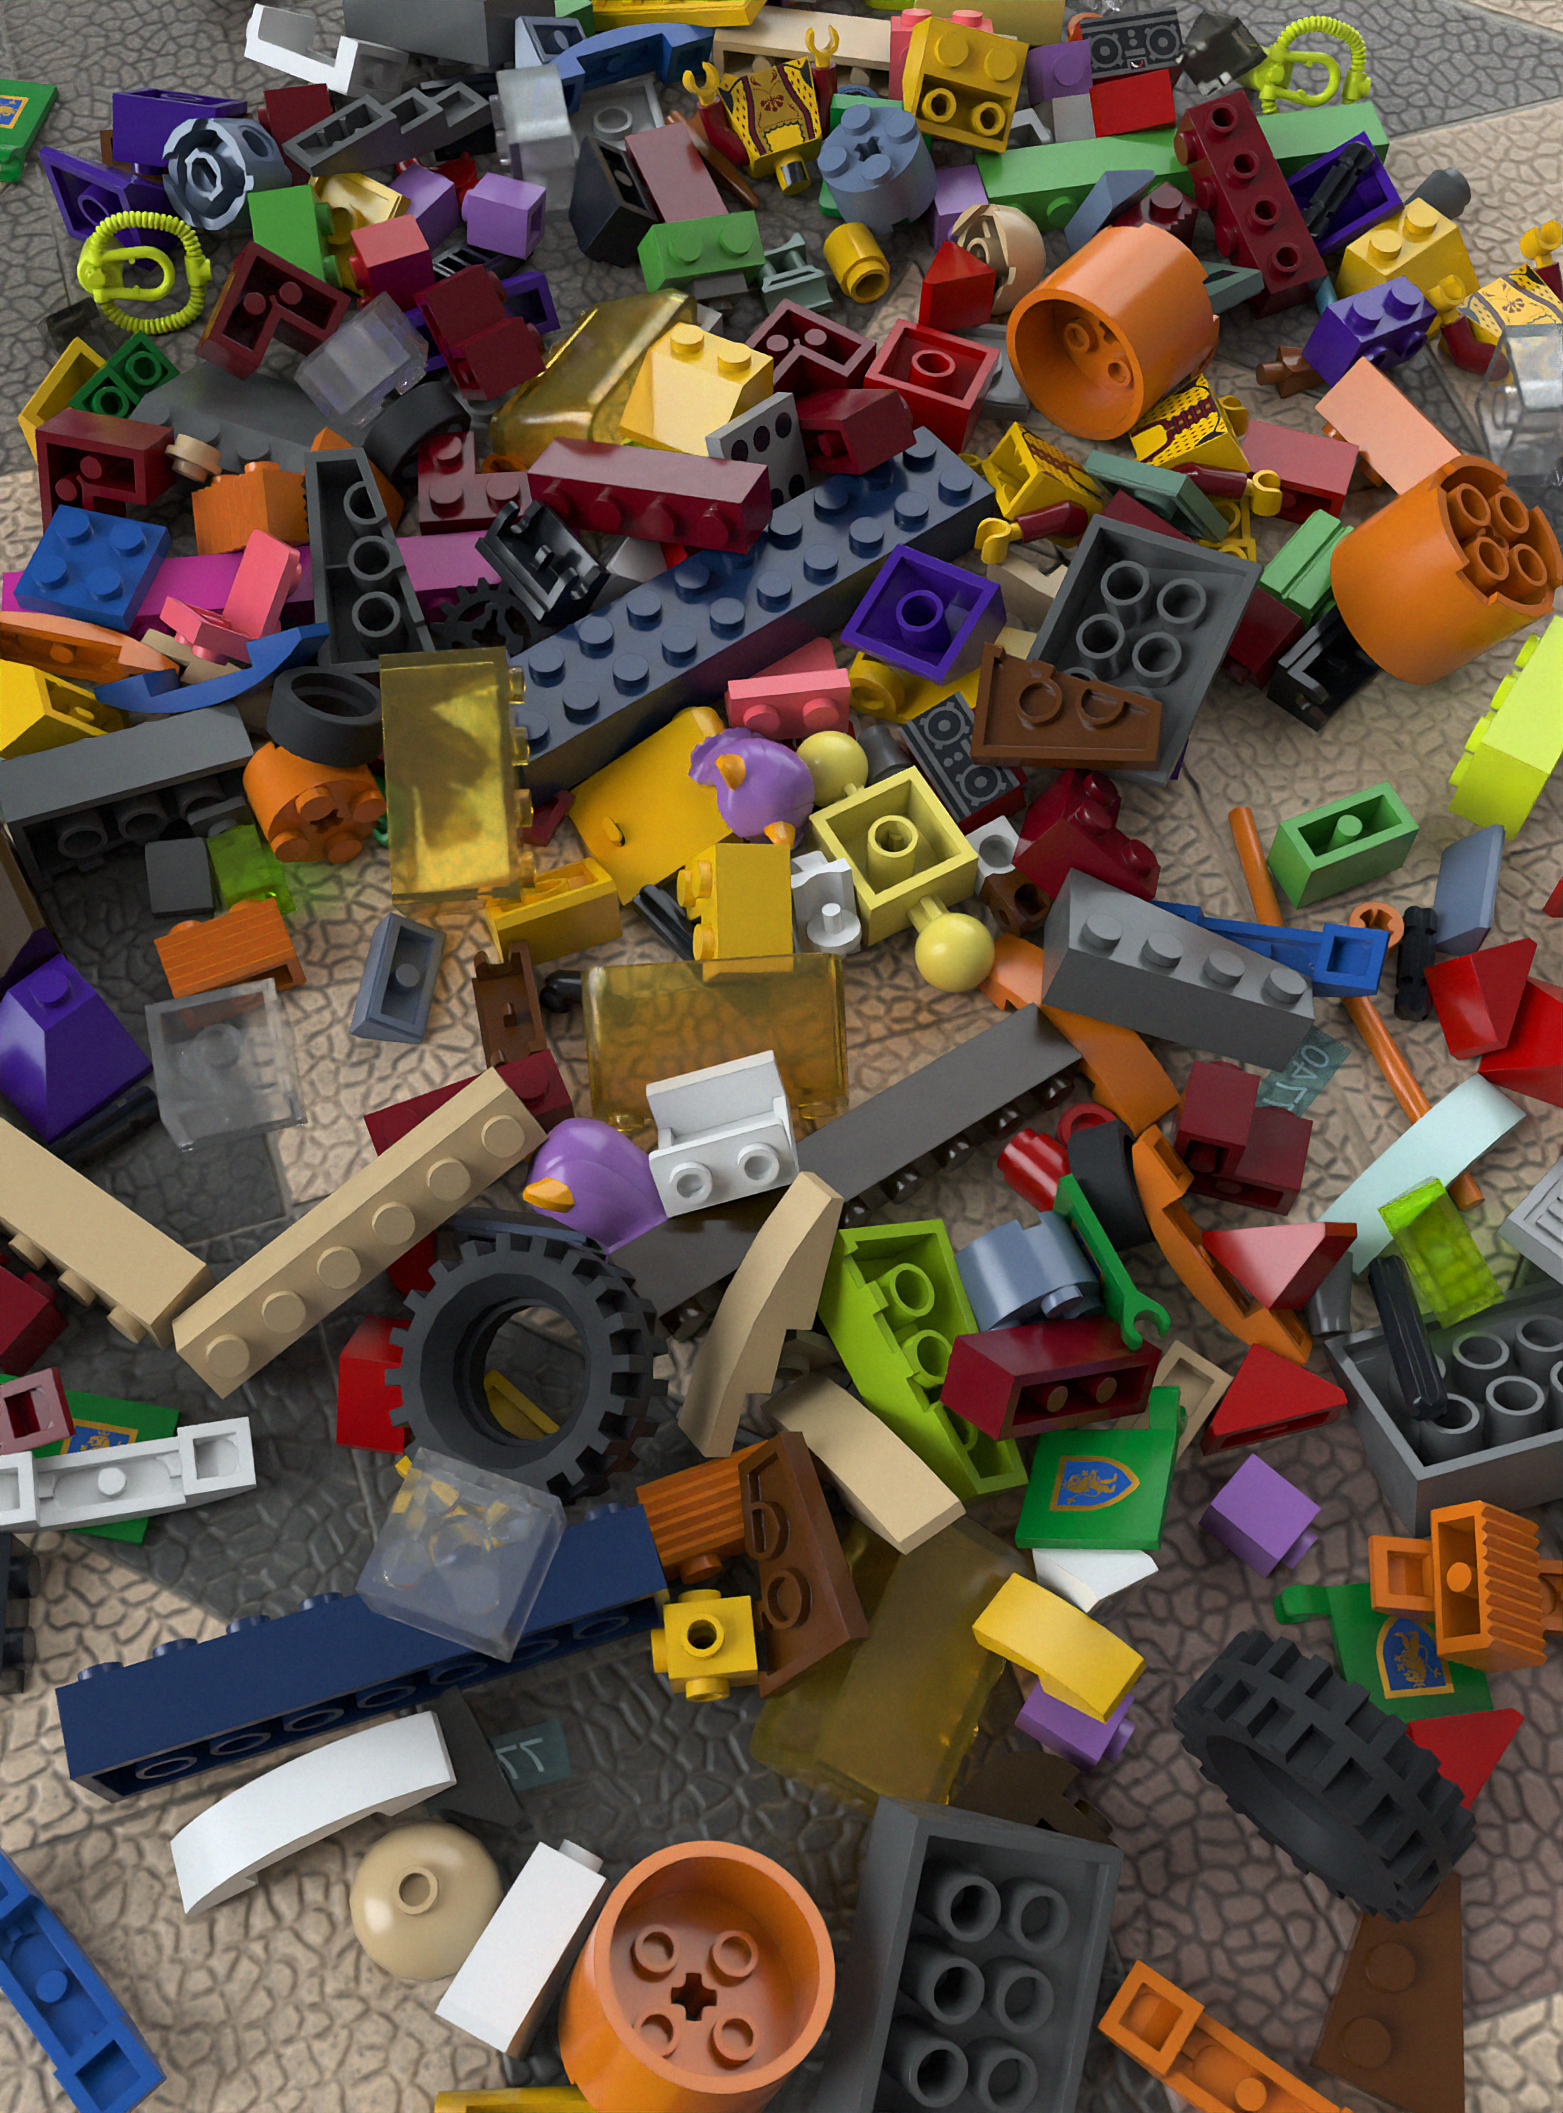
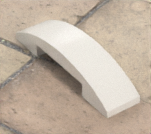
M249 1417L178 1427V1436L44 1458L36 1459L32 1451L1 1455L0 1534L58 1531L134 1520L195 1507L257 1488Z
M426 1711L407 1716L325 1745L253 1780L196 1817L170 1841L185 1914L194 1916L258 1884L257 1871L376 1811L391 1817L457 1784L437 1714L432 1711Z

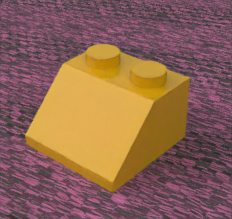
M1418 197L1406 205L1405 209L1381 222L1346 247L1334 288L1338 300L1403 275L1419 288L1423 296L1449 275H1456L1463 281L1466 287V297L1481 288L1458 225ZM1441 316L1435 317L1426 332L1428 339L1426 342L1441 332L1439 325L1443 322Z
M679 321L648 349L620 420L619 435L656 450L709 457L705 442L707 435L773 395L774 357L750 349L745 344L732 342L703 331L695 325Z

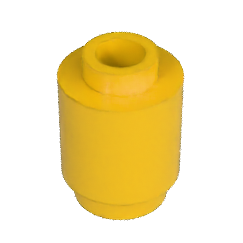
M850 222L835 228L824 243L823 255L845 295L859 303H868L878 299L889 286L890 266L870 229L860 222Z

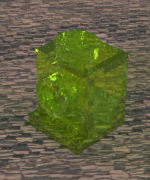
M254 824L235 826L225 833L206 838L223 896L229 909L236 903L246 899L263 901L274 897L281 915L297 911L285 879L282 864L276 859L270 845L262 846Z

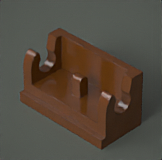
M527 939L509 943V960L504 963H489L488 955L484 951L478 952L473 960L476 978L471 979L487 1070L491 1066L497 1068L548 1049Z

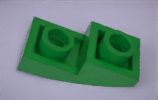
M139 330L90 377L67 404L76 410L128 419L145 394L176 378L180 371L144 332Z

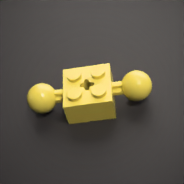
M823 731L808 737L798 747L796 754L808 765V769H810L815 789L813 804L824 807V809L808 816L807 854L814 851H822L828 863L842 858L846 859L852 870L856 912L861 924L862 939L869 947L914 925L919 932L915 945L916 965L920 974L930 985L950 993L965 992L978 986L988 976L994 964L995 946L992 936L984 924L976 918L963 913H950L947 909L973 895L979 860L975 850L915 765L865 789L864 786L868 778V761L864 750L856 740L838 731Z

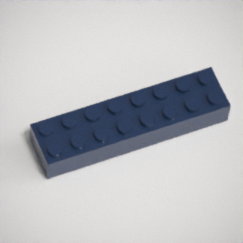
M624 1502L606 1504L588 1512L584 1517L586 1522L557 1530L556 1525L553 1524L536 1526L516 1535L514 1538L515 1544L491 1552H486L484 1547L466 1548L444 1558L443 1567L415 1575V1571L411 1569L389 1572L374 1579L371 1582L372 1589L348 1597H343V1594L340 1592L316 1595L299 1604L300 1612L275 1620H271L268 1615L243 1618L226 1627L227 1635L202 1643H198L194 1638L170 1641L153 1649V1658L124 1667L122 1662H106L88 1667L77 1674L78 1682L55 1689L70 1780L113 1804L663 1626V1605L671 1604L643 1504L627 1508Z

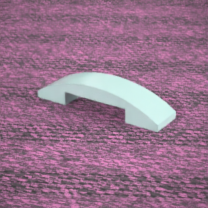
M1476 1073L1459 1085L1420 1118L1366 1169L1316 1221L1357 1223L1358 1237L1347 1250L1353 1253L1352 1279L1356 1280L1369 1268L1368 1264L1376 1256L1380 1257L1399 1239L1405 1228L1480 1157L1482 1159L1486 1157L1526 1118L1527 1114L1479 1073Z

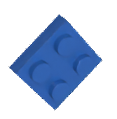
M59 504L13 594L20 608L129 632L172 545L168 529L159 525Z

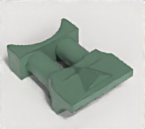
M795 232L785 245L774 250L764 251L766 265L752 281L757 280L761 286L762 310L766 317L773 312L784 298L815 313L833 308V301L828 292L825 274L822 270L813 267L812 264L807 265L806 243L798 232Z

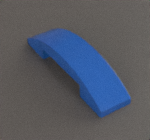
M650 23L613 29L587 38L555 57L538 75L530 117L535 124L578 112L583 92L650 72H655L664 86L682 81L686 70L691 71L694 77L705 74L702 62L708 63L714 33L708 27L691 24Z
M324 622L295 627L246 642L245 644L253 667L181 688L175 668L133 676L94 688L93 691L96 700L125 710L145 713L191 711L232 700H240L273 686L275 679L285 670L304 665L320 649L331 633L328 623Z
M1155 900L1149 902L1311 977L1313 997H1362L1377 995L1390 940L1389 931L1325 923L1323 932L1205 917L1201 906Z
M0 1846V1988L57 2067L53 2075L80 2113H131L165 2082L167 2077L134 2021L92 1960L35 1886Z

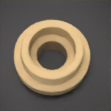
M178 434L175 444L167 445L165 454L174 460L171 469L196 482L204 484L207 475L212 477L219 476L223 470L218 466L222 456L219 450L187 435Z

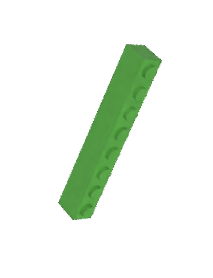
M1371 101L1256 117L1285 179L1364 130L1383 165L1390 145ZM1178 127L1006 150L1005 154L988 152L974 155V165H977L988 203L1018 208L1036 223L1039 231L1065 228L1105 171L1153 170L1155 178L1138 201L1164 182H1168L1196 201L1194 182L1187 167L1182 166L1178 162L1174 151L1173 140Z

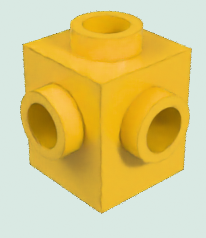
M703 1589L682 1593L678 1596V1603L663 1605L664 1627L651 1629L652 1655L655 1674L668 1672L672 1694L686 1692V1700L689 1702H710L728 1698L730 1696V1687L758 1684L750 1596L721 1599L720 1591ZM702 1642L713 1644L707 1649L695 1648L696 1645Z

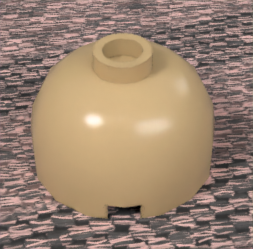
M974 204L962 212L954 224L951 236H959L957 242L959 246L996 270L991 315L1009 313L1013 311L1016 304L1041 282L1046 265V252L1038 227L1032 219L1018 208L1004 205Z
M421 1820L395 1827L372 1844L355 1871L349 1902L354 1933L369 1958L399 1978L429 1983L444 1979V1976L460 1971L505 1896L498 1867L480 1839L453 1823Z

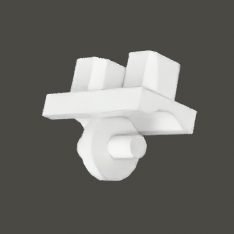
M814 851L790 859L792 925L797 959L803 970L815 967L820 960L827 956L830 960L840 961L846 957V954L851 955L861 951L862 930L856 912L852 870L846 859L842 858L828 863L822 851Z

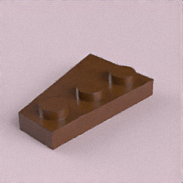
M984 641L970 758L974 765L1159 771L1165 717L1163 703L1095 679L1088 682L1056 670L1055 665L1033 659L1032 662L1007 654L1002 647Z
M779 1432L738 1464L746 1553L753 1559L758 1560L762 1600L751 1603L754 1631L765 1630L768 1671L758 1672L760 1699L785 1696L872 1638L802 1432Z
M1450 1871L1409 1923L1403 1918L1398 1924L1390 1923L1379 1911L1373 1917L1362 1912L1360 1909L1308 2065L1404 2113H1465L1461 1875Z

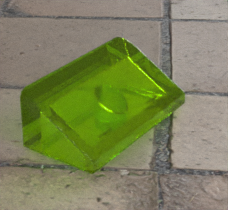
M1432 1175L1377 1208L1378 1213L1443 1329L1505 1299L1504 1294L1438 1177Z

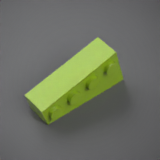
M942 1219L837 1230L816 1311L868 1410L878 1417L933 1471L961 1501L964 1509L978 1506L1029 1484L1015 1438L996 1441L939 1401L955 1337L979 1333Z

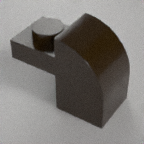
M1018 1751L994 1759L974 1775L949 1805L1118 1847L1109 1838L1113 1832L1112 1826L1095 1808L1081 1799H1078L1073 1805L1063 1796L1081 1771L1066 1760L1045 1752Z

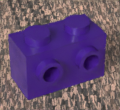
M1403 275L1327 305L1301 355L1327 384L1333 388L1362 356L1381 371L1409 361L1425 345L1428 339L1426 332L1438 311L1422 295L1419 288Z

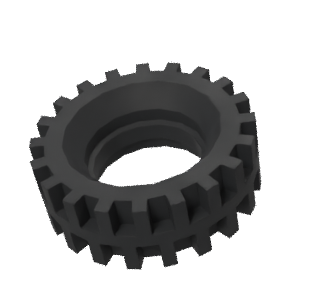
M511 1232L497 1233L496 1242L494 1243L471 1240L460 1245L463 1256L461 1261L452 1262L439 1259L428 1269L437 1283L430 1292L411 1289L404 1301V1304L415 1312L409 1329L393 1327L389 1343L403 1347L401 1368L385 1369V1386L401 1387L403 1405L388 1412L393 1427L411 1428L416 1438L403 1451L411 1463L432 1464L435 1467V1471L428 1481L439 1491L462 1492L461 1503L474 1508L496 1507L498 1511L562 1509L576 1506L575 1499L600 1496L611 1489L606 1479L613 1472H630L640 1461L632 1452L631 1447L638 1437L654 1438L660 1424L659 1421L646 1415L651 1396L667 1397L669 1380L653 1378V1357L668 1354L666 1338L650 1336L646 1321L658 1314L652 1300L635 1297L629 1288L636 1281V1278L626 1268L608 1265L604 1262L607 1255L593 1248L572 1244V1242L538 1235L526 1236ZM531 1307H548L566 1317L579 1335L586 1361L583 1393L571 1418L557 1432L536 1440L521 1439L504 1429L490 1410L484 1387L486 1355L498 1329L514 1314Z
M1254 1629L1249 1636L1244 1631H1241L1173 1708L1176 1716L1172 1719L1174 1728L1185 1735L1180 1741L1184 1749L1201 1761L1203 1765L1199 1768V1771L1208 1782L1218 1785L1228 1796L1225 1802L1237 1814H1244L1260 1829L1257 1834L1270 1846L1275 1843L1291 1856L1293 1865L1305 1875H1308L1309 1872L1323 1880L1328 1891L1341 1900L1346 1895L1351 1897L1364 1913L1374 1917L1379 1911L1390 1923L1398 1924L1402 1918L1409 1923L1477 1837V1834L1472 1831V1828L1476 1825L1474 1814L1459 1805L1465 1798V1795L1458 1784L1443 1778L1437 1771L1442 1763L1430 1749L1418 1747L1405 1733L1409 1727L1396 1714L1387 1716L1369 1700L1370 1692L1358 1682L1354 1681L1349 1685L1334 1674L1328 1661L1317 1654L1311 1659L1306 1658L1300 1653L1293 1641L1284 1637H1280L1274 1644L1262 1630Z

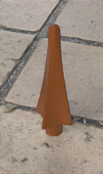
M679 110L672 111L665 120V126L683 121L710 177L734 194L750 209L758 210L761 205L760 200L748 187L731 162L710 145L699 112L697 111L688 120Z
M1279 345L1275 362L1259 363L1256 367L1257 383L1260 386L1277 384L1281 399L1313 386L1326 383V381L1301 355L1304 348Z

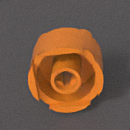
M271 741L253 755L243 773L242 782L248 801L276 859L280 862H314L325 859L335 864L348 862L358 856L362 850L361 842L372 833V827H377L379 824L377 819L387 810V803L367 764L358 767H333L314 763L291 754L281 746L275 749Z

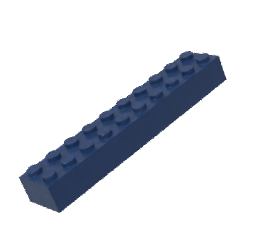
M923 425L913 431L917 444L864 474L838 473L773 510V517L748 554L706 548L456 689L455 693L464 737L510 789L511 787L515 789L522 803L529 811H532L551 800L552 796L559 791H566L606 767L669 724L679 711L692 706L707 707L723 698L724 692L728 691V681L748 679L816 638L825 637L846 625L897 543L947 563L974 549L979 524L986 518H993L996 490Z

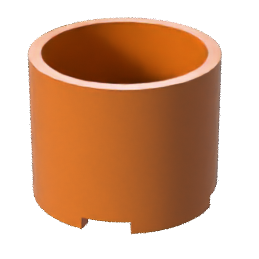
M1144 223L1140 228L1128 226L1112 227V225H1109L1095 235L1024 296L1011 312L1006 332L1008 357L1014 375L1031 403L1053 424L1080 438L1097 441L1109 440L1126 433L1210 354L1216 343L1220 327V316L1213 314L1211 302L1203 284V281L1208 277L1203 265L1179 239L1152 224Z
M1461 455L1451 459L1343 536L1336 544L1332 553L1330 563L1331 585L1335 601L1344 622L1355 640L1369 657L1385 671L1402 681L1416 685H1430L1439 682L1554 610L1552 603L1555 589L1563 585V558L1555 534L1538 505L1528 511L1519 498L1504 484L1507 481L1508 472L1484 458Z
M720 1841L684 1842L669 1846L642 1860L621 1879L611 1893L568 1976L562 1993L558 2016V2039L561 2057L571 2085L575 2083L578 2085L584 2097L598 2113H761L814 2047L823 2032L832 2007L835 1990L834 1953L830 1936L818 1908L805 1889L784 1868L766 1856L740 1845ZM675 1999H678L684 2002V2006L673 2003ZM686 2014L695 2016L696 2020H686Z

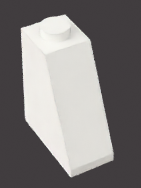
M568 1840L563 1841L558 1851L539 1842L446 1991L435 2013L522 2062L612 1889L607 1878L598 1874L603 1861Z

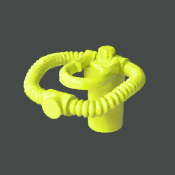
M1318 15L1316 17H1305L1303 20L1299 19L1297 22H1292L1291 26H1287L1285 31L1281 32V36L1277 38V42L1271 45L1270 48L1253 43L1238 47L1229 61L1231 78L1237 84L1260 92L1259 98L1263 102L1261 105L1264 108L1263 114L1266 115L1279 114L1277 102L1275 101L1279 98L1308 107L1321 106L1335 96L1340 86L1341 71L1338 63L1332 56L1322 52L1291 51L1287 47H1290V43H1293V40H1296L1300 35L1308 34L1309 32H1324V34L1328 33L1333 35V37L1341 39L1350 47L1351 59H1353L1351 64L1353 65H1350L1351 70H1347L1341 93V97L1344 99L1341 100L1342 104L1340 105L1354 104L1356 100L1360 101L1361 98H1365L1368 95L1371 86L1370 77L1367 76V73L1362 72L1365 70L1367 49L1364 46L1365 41L1358 30H1355L1350 25H1346L1345 22L1342 23L1341 20L1337 21L1326 16L1320 17ZM1294 62L1304 63L1308 67H1311L1313 63L1324 65L1329 73V82L1326 89L1322 93L1313 96L1307 95L1301 89H1298L1297 92L1289 90L1288 87Z
M124 211L123 214L118 212L116 215H111V218L107 217L105 221H101L100 226H96V232H93L83 245L77 265V277L82 287L94 295V301L101 304L100 308L104 310V315L109 316V320L114 321L116 326L120 325L121 329L126 328L128 332L133 330V333L142 330L148 336L151 333L156 335L157 332L163 334V331L168 333L169 330H179L180 326L185 327L186 324H191V320H196L206 302L204 297L207 293L205 290L209 281H212V268L210 259H206V256L202 254V250L199 249L201 247V244L198 242L199 238L195 236L194 230H190L191 226L189 224L185 225V221H179L177 217L173 218L171 215L166 217L165 214L160 216L159 213L154 215L153 212L148 214L146 211L142 213L136 211V214L134 211L129 213ZM131 226L133 228H136V226L138 228L148 227L149 229L154 227L155 230L160 229L163 231L165 229L166 232L170 230V233H174V235L180 238L186 250V255L184 256L187 284L190 285L191 289L190 299L184 309L177 312L176 315L172 314L171 317L150 319V321L145 319L144 321V319H134L133 316L129 318L128 314L125 315L115 304V299L152 302L164 298L171 292L175 284V269L169 257L156 247L144 245L124 248L120 240L114 236V233L126 229V227L131 228ZM141 258L155 260L164 271L162 284L153 289H141L138 285H134L133 288L124 287L122 273L125 261L129 260L130 264H134L136 259Z

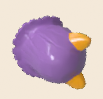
M726 728L722 734L717 733L714 737L705 738L703 744H697L690 755L692 766L688 775L700 785L716 786L718 809L721 811L722 818L727 826L732 828L733 832L740 838L745 837L746 840H752L750 844H790L791 854L799 845V840L804 837V831L808 830V816L812 814L814 807V781L808 765L788 747L773 740H767L764 735L758 732L751 733L748 728Z
M581 1117L566 1119L547 1134L549 1137L547 1140L523 1158L528 1163L526 1188L522 1194L523 1199L531 1204L537 1214L552 1217L575 1231L594 1239L603 1249V1253L607 1255L605 1258L606 1263L608 1262V1254L669 1219L667 1218L649 1167V1155L617 1129L604 1122Z

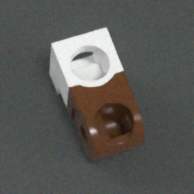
M1002 815L966 835L965 838L979 856L974 891L983 904L990 908L994 920L1004 934L1006 932L1013 934L1020 939L1045 926V920L1055 900L1011 864L1019 836L1006 817Z

